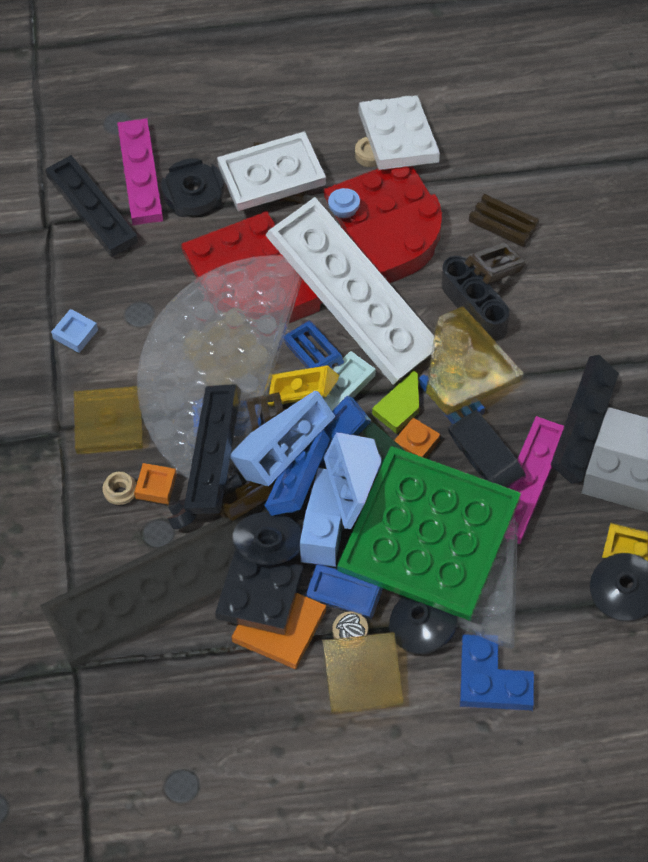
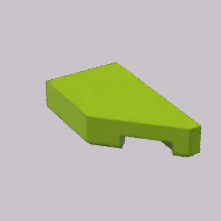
M415 371L411 372L372 408V415L396 434L419 413L418 373Z

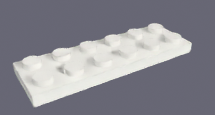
M316 197L267 232L266 237L393 385L442 345Z

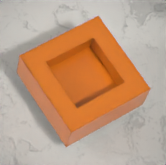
M412 418L394 440V447L427 458L440 442L441 434L417 419Z
M143 463L134 491L135 498L169 505L177 477L176 469Z

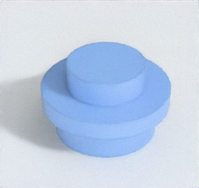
M342 188L331 193L328 205L335 216L349 218L358 210L360 198L355 191Z

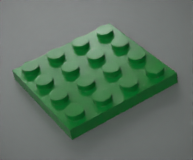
M390 446L337 565L338 571L471 621L521 499V493Z

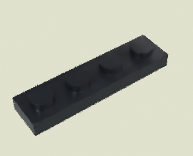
M72 155L45 169L48 179L111 257L138 243L137 234Z
M600 354L589 356L550 464L571 484L582 482L619 375Z
M237 384L205 387L184 509L188 514L221 513L241 397V389Z

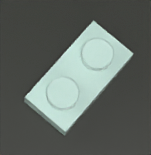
M352 351L343 358L344 363L342 365H336L333 368L339 375V379L327 397L323 398L332 411L346 396L354 398L376 376V369Z

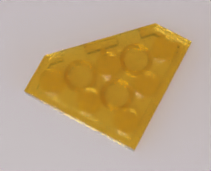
M463 306L438 317L434 331L426 393L445 415L451 414L521 381L524 373Z

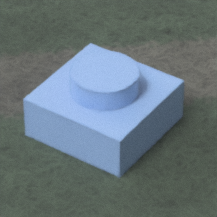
M70 309L51 333L54 340L80 353L98 331L96 322Z

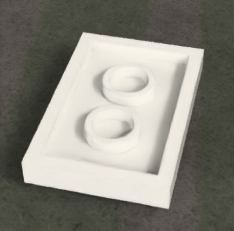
M418 95L359 102V115L379 170L439 162L440 152Z
M305 131L217 157L219 169L237 211L326 185V176Z

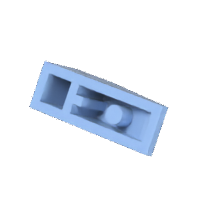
M313 391L251 432L234 449L230 459L247 481L270 486L334 419L335 415L319 391Z
M336 432L324 456V461L344 528L351 529L365 504L374 478L381 468L382 459L381 455L378 454L374 439Z
M318 468L301 534V562L336 567L343 521L327 469Z

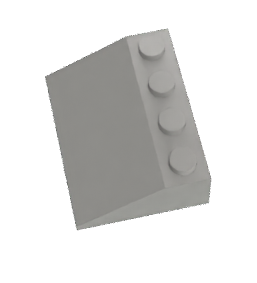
M608 407L586 471L582 494L648 512V418Z

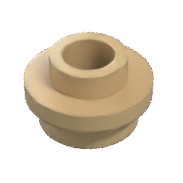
M125 472L110 474L103 483L102 490L105 499L115 505H123L130 502L135 497L136 482L132 476ZM119 487L126 489L123 492H114Z

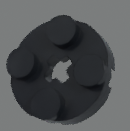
M191 158L176 162L169 168V173L165 178L163 176L161 182L163 198L166 204L179 217L203 214L218 208L222 203L224 193L222 174L212 163L211 166L203 164L201 159ZM194 183L196 187L200 186L196 190H188V184Z

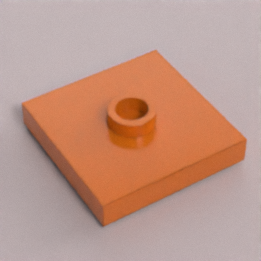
M297 593L285 635L238 624L231 637L232 642L296 670L326 612V605Z

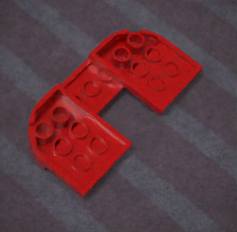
M413 166L382 170L377 168L324 189V198L327 203L331 193L338 189H351L359 195L360 206L356 213L349 218H339L337 216L336 218L346 234L389 284L417 272L433 257L441 237V206L436 194L430 195ZM268 211L181 244L186 260L214 309L233 322L236 318L241 321L250 322L251 327L272 328L292 323L319 312L320 304L323 303L266 237L267 232L275 226Z

